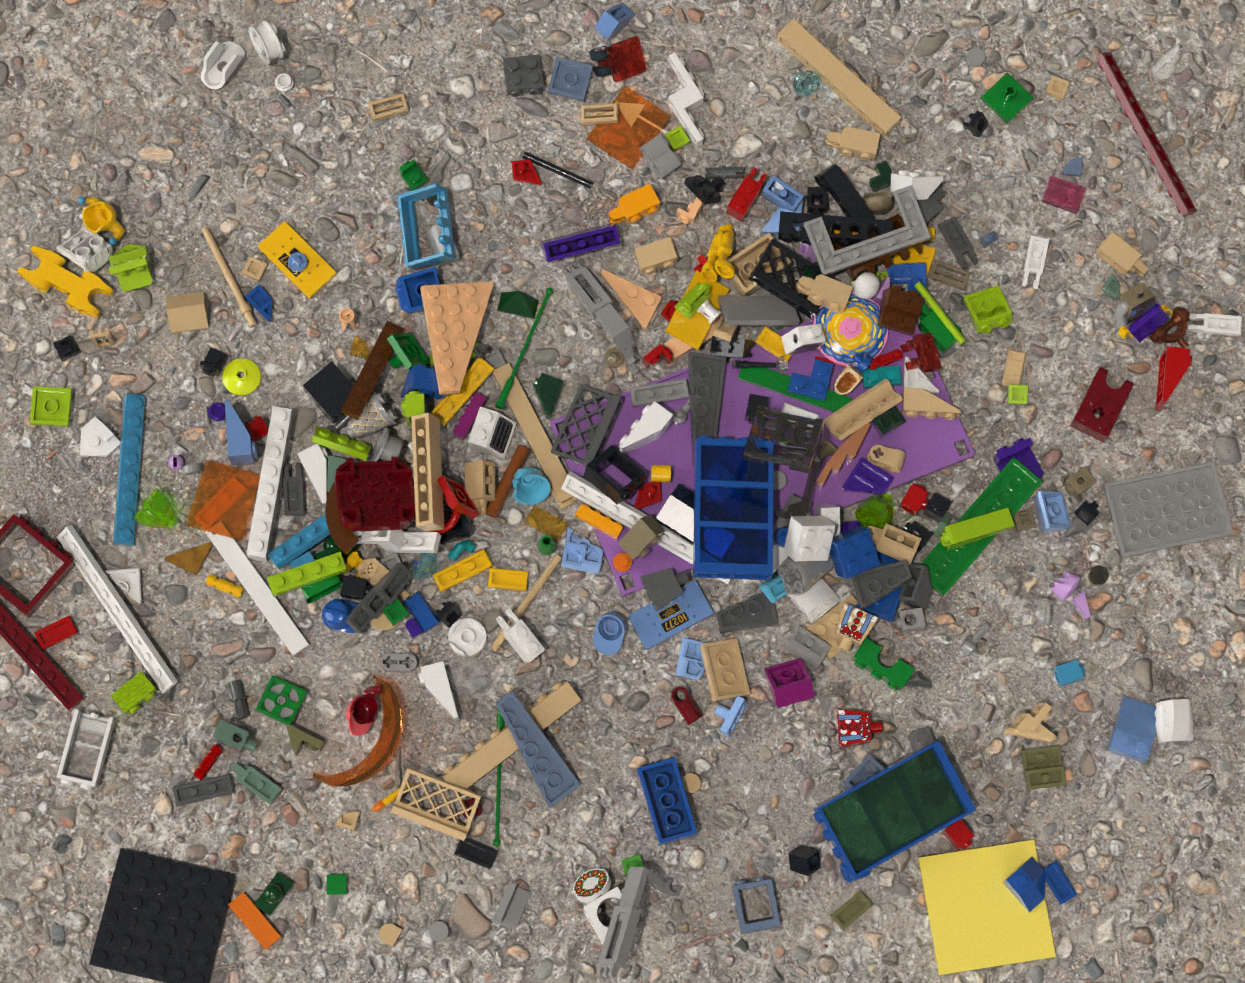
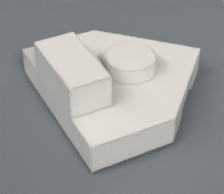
M96 417L92 418L81 429V457H109L121 445V442Z

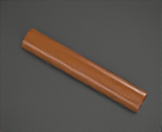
M517 446L495 490V501H490L486 508V515L497 518L513 486L514 474L518 469L522 468L530 452L526 447Z

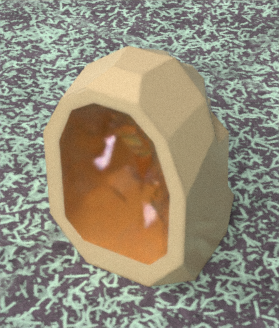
M848 363L834 380V392L840 395L850 393L862 380L863 373L856 370L853 364Z

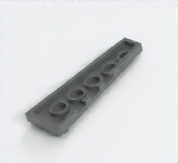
M689 351L688 372L692 463L694 467L696 438L700 436L717 438L726 357ZM701 448V468H712L715 448Z

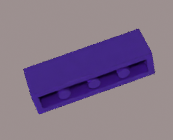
M614 223L540 241L544 259L550 262L620 244L617 226Z

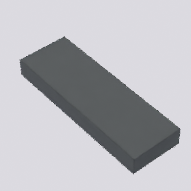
M231 774L172 787L177 807L235 794Z

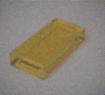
M533 506L525 521L526 525L545 535L551 536L557 541L560 540L568 523Z

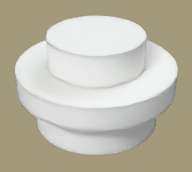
M283 73L276 77L275 86L279 91L287 92L292 89L294 82L289 74Z

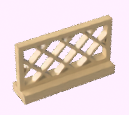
M408 767L391 813L464 841L468 836L482 795ZM410 773L418 776L421 783L411 786L408 780ZM434 782L439 790L429 793L426 784ZM422 786L426 796L417 799L413 789ZM452 789L457 797L448 801L444 791ZM410 791L414 801L409 803L401 800L403 793ZM441 793L445 802L436 806L431 796ZM466 796L475 798L474 805L466 808L462 798ZM428 798L433 808L425 810L419 802ZM459 800L463 810L454 813L450 803ZM447 805L451 815L447 817L441 816L438 808ZM465 812L468 818L467 824L459 823L456 816Z

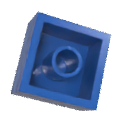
M857 526L833 537L830 555L837 576L848 579L880 565L868 528Z

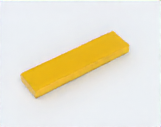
M477 359L466 371L459 393L447 395L430 414L437 417L445 427L495 369L484 359Z

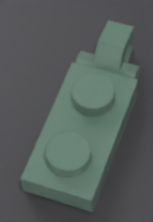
M234 762L230 767L237 774L235 779L241 785L269 805L273 803L282 788L251 766L245 765L242 768Z

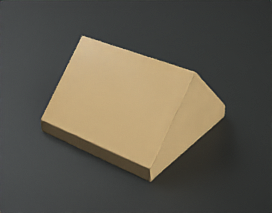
M204 291L166 297V311L171 334L209 328Z

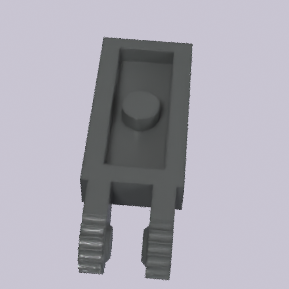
M955 216L938 224V229L962 269L968 268V264L963 257L965 253L968 254L970 261L974 265L977 264L978 259L972 250L973 247Z
M289 463L284 464L285 516L304 515L301 463H296L295 466L297 477H290Z

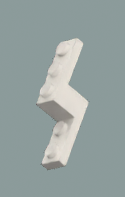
M674 52L669 55L668 63L684 88L668 96V104L697 149L703 145L704 134L700 128H696L694 125V118L689 111L703 104L704 93L700 87L697 88L692 73L687 72L685 69L686 65L682 57H678Z
M403 530L352 531L359 538L357 544H377L388 553H437L441 538L438 532H404Z

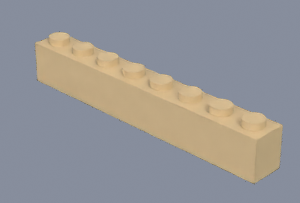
M792 19L778 33L777 41L877 133H880V136L885 138L900 123V113L895 108L889 107L882 96H877L869 84H864L856 72L850 71L846 67L845 62L840 58L837 59L830 48L823 46L814 34H810L801 22Z
M557 682L551 687L552 691L549 694L543 693L536 699V704L532 707L530 704L525 707V710L541 731L581 701L568 682ZM507 725L502 730L498 728L489 735L491 738L486 742L482 740L474 746L475 750L472 753L466 752L458 759L460 762L455 766L451 764L446 767L441 778L444 781L467 789L518 750Z

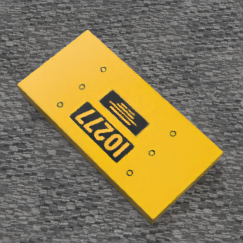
M285 221L257 245V248L309 300L337 275V272ZM299 252L305 255L307 267L304 271L293 272L289 268L288 259L293 253Z

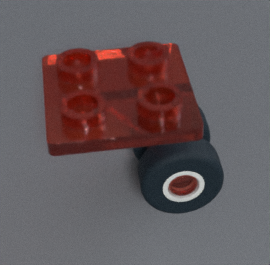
M638 36L609 46L598 47L589 52L591 60L597 61L598 64L597 67L593 68L597 77L612 74L613 81L619 82L646 72Z

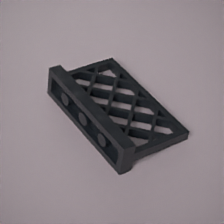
M771 239L748 279L810 319L817 316L820 310V306L814 305L811 301L807 300V295L794 291L792 284L799 281H791L789 273L790 270L798 269L799 277L801 278L803 277L801 268L808 267L812 273V276L809 278L815 280L816 276H818L816 273L822 274L820 268L776 240ZM772 246L779 249L781 256L772 258L770 252ZM785 258H794L796 266L788 268ZM782 259L784 269L776 271L773 261ZM769 262L772 272L765 273L760 269L762 264ZM785 272L788 282H779L777 273Z

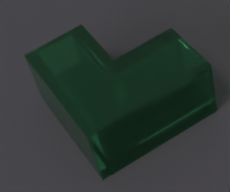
M887 160L875 165L878 176L869 179V185L873 193L891 186L892 171Z

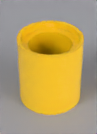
M671 465L651 466V482L671 481Z

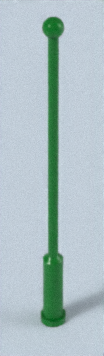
M550 287L546 289V296L512 374L506 380L499 399L495 403V407L498 409H504V404L514 383V376L548 298L553 294V289Z
M496 706L497 729L502 730L505 727V721ZM501 763L497 765L495 839L493 840V845L496 847L501 844L499 840Z

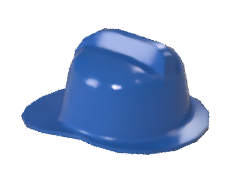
M342 599L329 601L322 610L323 622L331 629L345 633H356L346 623L345 619L357 604Z

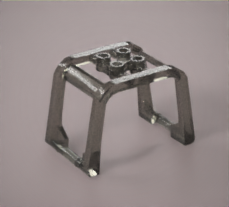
M758 406L743 453V460L752 461L747 481L756 482L760 464L763 461L787 465L790 470L809 473L801 502L789 505L787 511L773 508V516L791 519V516H807L821 460L824 419H811L768 410L767 407ZM767 416L777 417V419H769ZM766 426L774 427L776 430L766 429ZM771 437L777 442L792 443L796 446L807 445L806 451L774 445L772 455L768 454V450H761L757 447L756 441L759 438ZM745 488L741 509L768 515V507L761 506L762 499L754 492V488Z

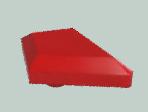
M530 159L511 161L513 180L541 186V181Z
M645 482L638 491L634 508L640 510L661 502L660 482Z

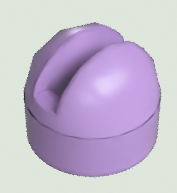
M179 455L171 456L168 461L169 467L173 471L181 470L184 467L183 458ZM175 458H177V467L174 466Z

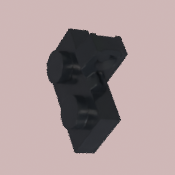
M701 175L686 177L684 184L706 205L720 202L721 195L719 192H723L725 182L722 179L706 181Z

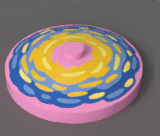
M851 293L843 313H835L827 307L820 306V310L817 316L814 317L812 325H822L825 343L818 351L824 358L833 361L834 365L845 368L848 363L855 365L856 361L852 359L855 353H858L860 356L867 353L874 359L879 356L887 342L888 329L878 326L880 307L870 298H859L854 293Z

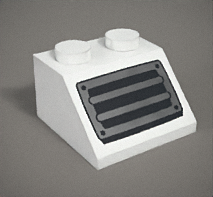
M480 406L468 440V447L505 459L517 423L499 412Z

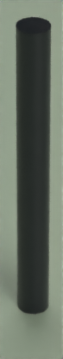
M525 152L522 157L525 160L530 159L532 163L589 189L593 185L592 181L528 152Z

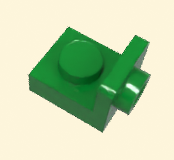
M414 159L406 161L401 165L399 170L400 176L412 191L428 183L427 177L419 169Z

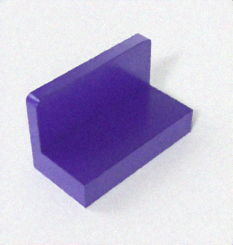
M1155 304L1129 325L1128 330L1141 342L1170 318L1159 304Z

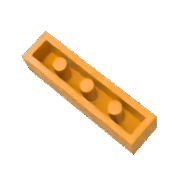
M586 504L580 505L575 517L612 538L618 539L623 530L622 524L611 521L612 519L608 516H602L597 510H591V507Z

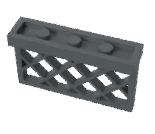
M580 384L551 449V454L586 466L600 455L624 404L621 396L611 395ZM583 390L590 392L593 398L582 402L580 397ZM601 398L609 399L607 406L599 408L597 400ZM595 402L598 410L587 414L584 406ZM582 407L585 415L574 419V410ZM600 414V423L592 426L589 417ZM587 419L590 427L579 431L577 423ZM574 424L577 433L567 437L566 428ZM592 430L594 435L592 440L584 443L582 434ZM579 436L582 444L572 448L569 440ZM567 441L570 450L563 453L557 451L559 444ZM584 448L586 451L584 459L576 458L574 452Z

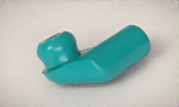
M471 540L459 542L450 551L448 557L455 561L465 550L468 553H472L476 549V545Z

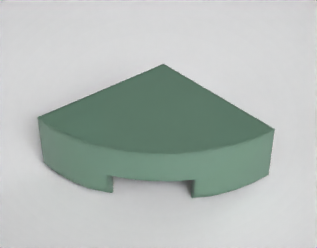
M1112 274L1101 290L1116 301L1120 294L1118 279Z
M945 512L933 534L935 537L939 538L942 536L941 532L948 525L951 514Z

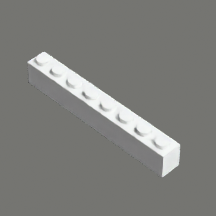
M276 406L272 408L246 554L249 560L268 562L267 554L270 551L293 421V411L289 408Z

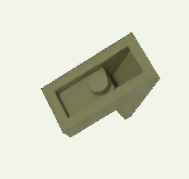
M289 724L286 728L295 756H297L303 743H305L304 747L315 752L316 749L322 750L324 746L323 741Z

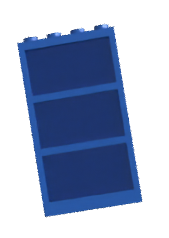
M710 436L696 438L694 455V578L771 580L773 576L774 441H769L767 438L749 440L747 437L730 439V437L726 436L719 437V439H714Z

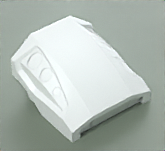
M84 226L62 245L57 246V250L62 255L82 267L85 272H95L108 262V257L113 252L112 246L103 237H100L97 233L90 232Z
M822 578L802 595L787 594L796 606L802 610V613L805 614L808 620L810 619L811 624L841 601Z
M1173 699L1156 703L1155 727L1158 743L1193 741L1192 700Z

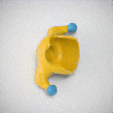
M79 197L78 202L81 205L89 204L82 212V219L86 228L92 233L106 230L112 232L114 237L109 239V244L116 245L117 241L124 235L125 229L116 220L117 214L114 207L98 197Z

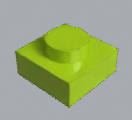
M681 126L666 133L664 136L669 141L670 147L674 152L690 144V140Z
M1009 384L1008 404L1027 405L1028 385Z

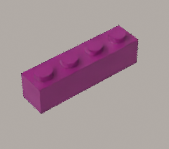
M478 392L471 396V402L469 405H466L464 415L460 416L458 420L460 422L453 428L454 436L463 441L476 420L480 406L484 407L487 401V397Z

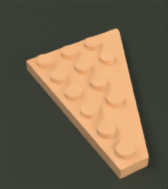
M493 281L422 285L420 288L439 395L458 394L461 389L493 288Z

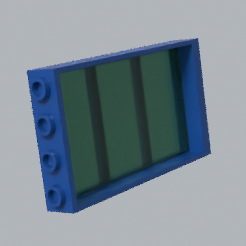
M938 740L813 808L815 812L813 816L818 824L821 823L823 826V835L828 842L831 841L834 847L832 849L833 854L837 859L840 858L844 874L851 879H855L976 811V808Z

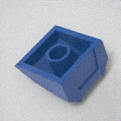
M436 266L398 278L395 289L401 310L406 313L424 311L421 286L442 284Z

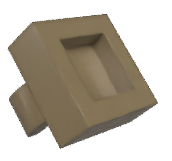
M1031 508L1018 511L1012 517L1017 532L1036 527Z

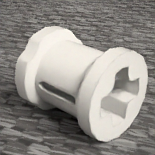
M708 299L697 310L698 313H701L709 320V324H712L722 313L720 310H716Z

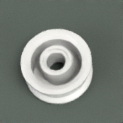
M264 20L262 25L256 28L249 27V35L257 54L266 65H269L270 60L277 57L279 59L283 58V52L286 50L283 43L278 40L276 35L278 33L274 24L270 25Z

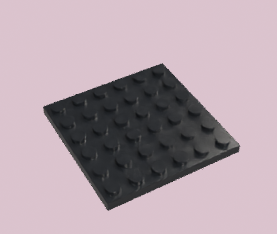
M120 848L89 965L163 983H209L236 875Z

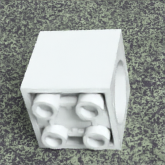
M618 887L583 907L585 916L602 944H604L609 926H604L599 921L597 916L600 915L601 911L599 907L606 902L619 904L623 889L619 890Z

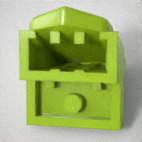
M128 243L108 257L111 264L108 267L110 274H116L122 291L127 292L153 283L149 265L151 259L147 244Z

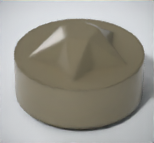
M611 348L605 353L604 361L608 367L618 368L623 363V355L619 349Z

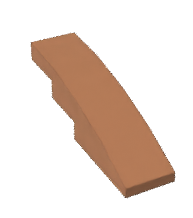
M867 423L858 429L837 449L815 483L816 486L822 488L830 472L837 475L845 459L853 461L871 424Z

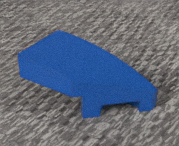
M257 285L244 298L270 322L272 319V298L260 285Z

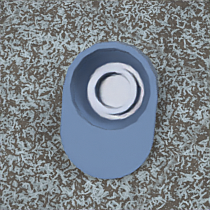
M615 612L605 613L596 624L593 643L595 648L602 654H615L622 646L626 622L621 615Z

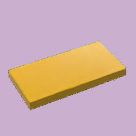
M696 270L682 298L697 283H708L710 285L709 293L712 295L708 300L716 310H719L718 296L727 295L729 288L716 281L707 282L703 280L701 273ZM676 309L664 332L698 350L711 324L708 323L709 320L697 311L688 320Z

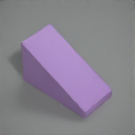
M890 277L882 280L877 294L872 299L873 301L881 302L883 290L890 287Z
M1082 591L1071 602L1088 619L1091 615L1085 592Z

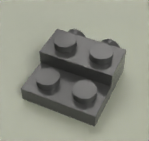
M540 54L503 58L507 96L519 97L522 94L537 95L544 92Z

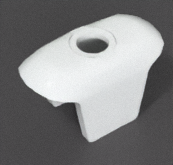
M215 41L204 57L203 70L201 72L202 82L211 89L221 88L244 57L245 51L243 48L231 41L222 44ZM226 62L227 64L223 70H218V64Z

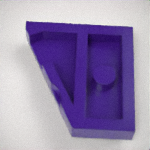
M861 457L841 489L844 491L883 495L894 478Z

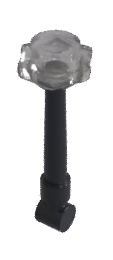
M781 356L776 363L740 362V360H733L732 368H777L780 374L784 375V371H788V360H784V356Z

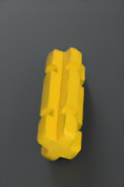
M212 574L206 580V585L210 587L215 586V589L228 594L232 593V596L240 598L243 593V587L234 586V583L221 578L217 579V576Z

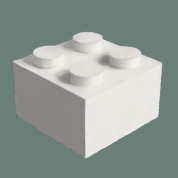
M791 516L783 552L794 562L828 561L836 525L825 516Z

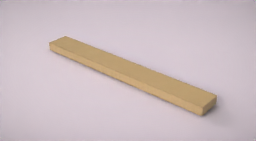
M509 363L492 372L501 391L513 371ZM515 375L513 386L506 401L561 504L574 497L561 489L567 473L558 456L551 454L553 446Z

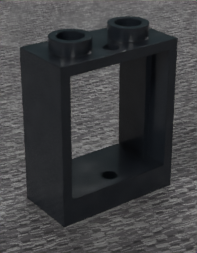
M611 445L586 465L583 477L618 505L621 501H626L635 490L638 491L643 487L646 473ZM611 463L632 480L621 490L600 474Z

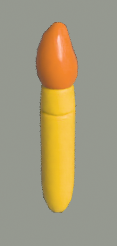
M400 788L378 801L373 806L372 811H380L385 805L396 800Z

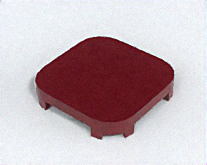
M392 456L391 461L353 462V458L346 459L338 469L336 468L334 482L340 522L352 531L401 530L409 527L416 516L411 466L408 467L405 463L399 461V457Z

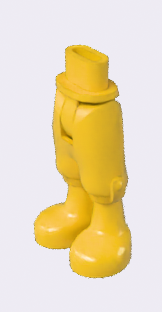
M731 224L720 226L713 237L707 253L708 260L701 270V277L707 282H715L718 274L726 279L734 276L735 268L727 261V258L732 254L734 245V232Z

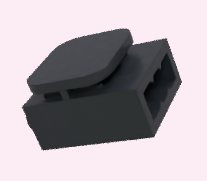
M331 361L302 386L320 411L334 424L336 421H342L347 416L341 413V410L354 385Z

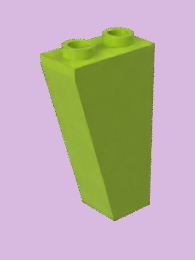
M1005 508L945 526L941 532L940 541L942 546L946 547L947 551L1011 530L1015 525L1009 509Z

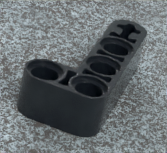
M829 165L814 176L816 183L820 187H827V190L846 217L875 219L838 165Z

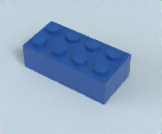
M675 757L637 768L636 772L658 846L696 836V826Z

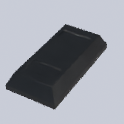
M466 838L464 841H459L454 855L490 870L498 851Z

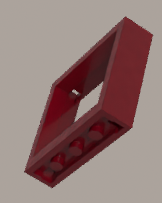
M13 514L0 529V542L17 524L63 562L62 566L28 605L0 584V595L30 618L74 568L75 564L72 562L73 557L66 551L61 553L57 549L59 546L51 539L49 541L43 538L44 534L38 528L32 529L29 527L28 524L30 522L22 515L18 518Z

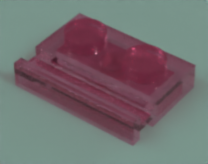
M1050 176L1042 202L1077 214L1086 188Z

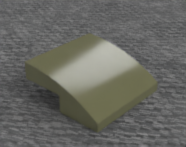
M1060 745L1020 749L1027 790L1066 785Z

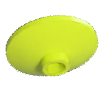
M240 358L231 361L225 367L222 378L224 386L229 392L244 396L257 389L260 384L261 374L254 362ZM240 372L245 374L243 378L238 377Z

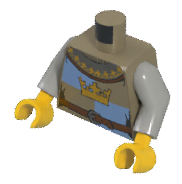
M1141 283L1121 295L1114 312L1117 324L1121 327L1118 335L1126 340V334L1131 338L1133 337L1126 325L1137 320L1155 304H1159L1164 312L1168 311L1171 315L1173 314L1172 310L1167 305H1164L1165 301L1156 288L1147 287L1145 283Z

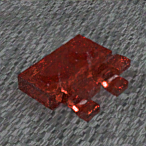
M932 333L916 334L912 337L913 340H907L906 344L900 345L902 353L916 350L918 358L910 359L911 362L905 363L906 370H914L921 367L922 373L942 369Z

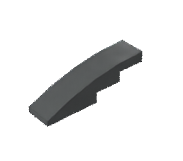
M401 562L397 563L357 604L345 619L346 623L356 633H362L372 619H377L387 604L393 603L413 576L411 572Z

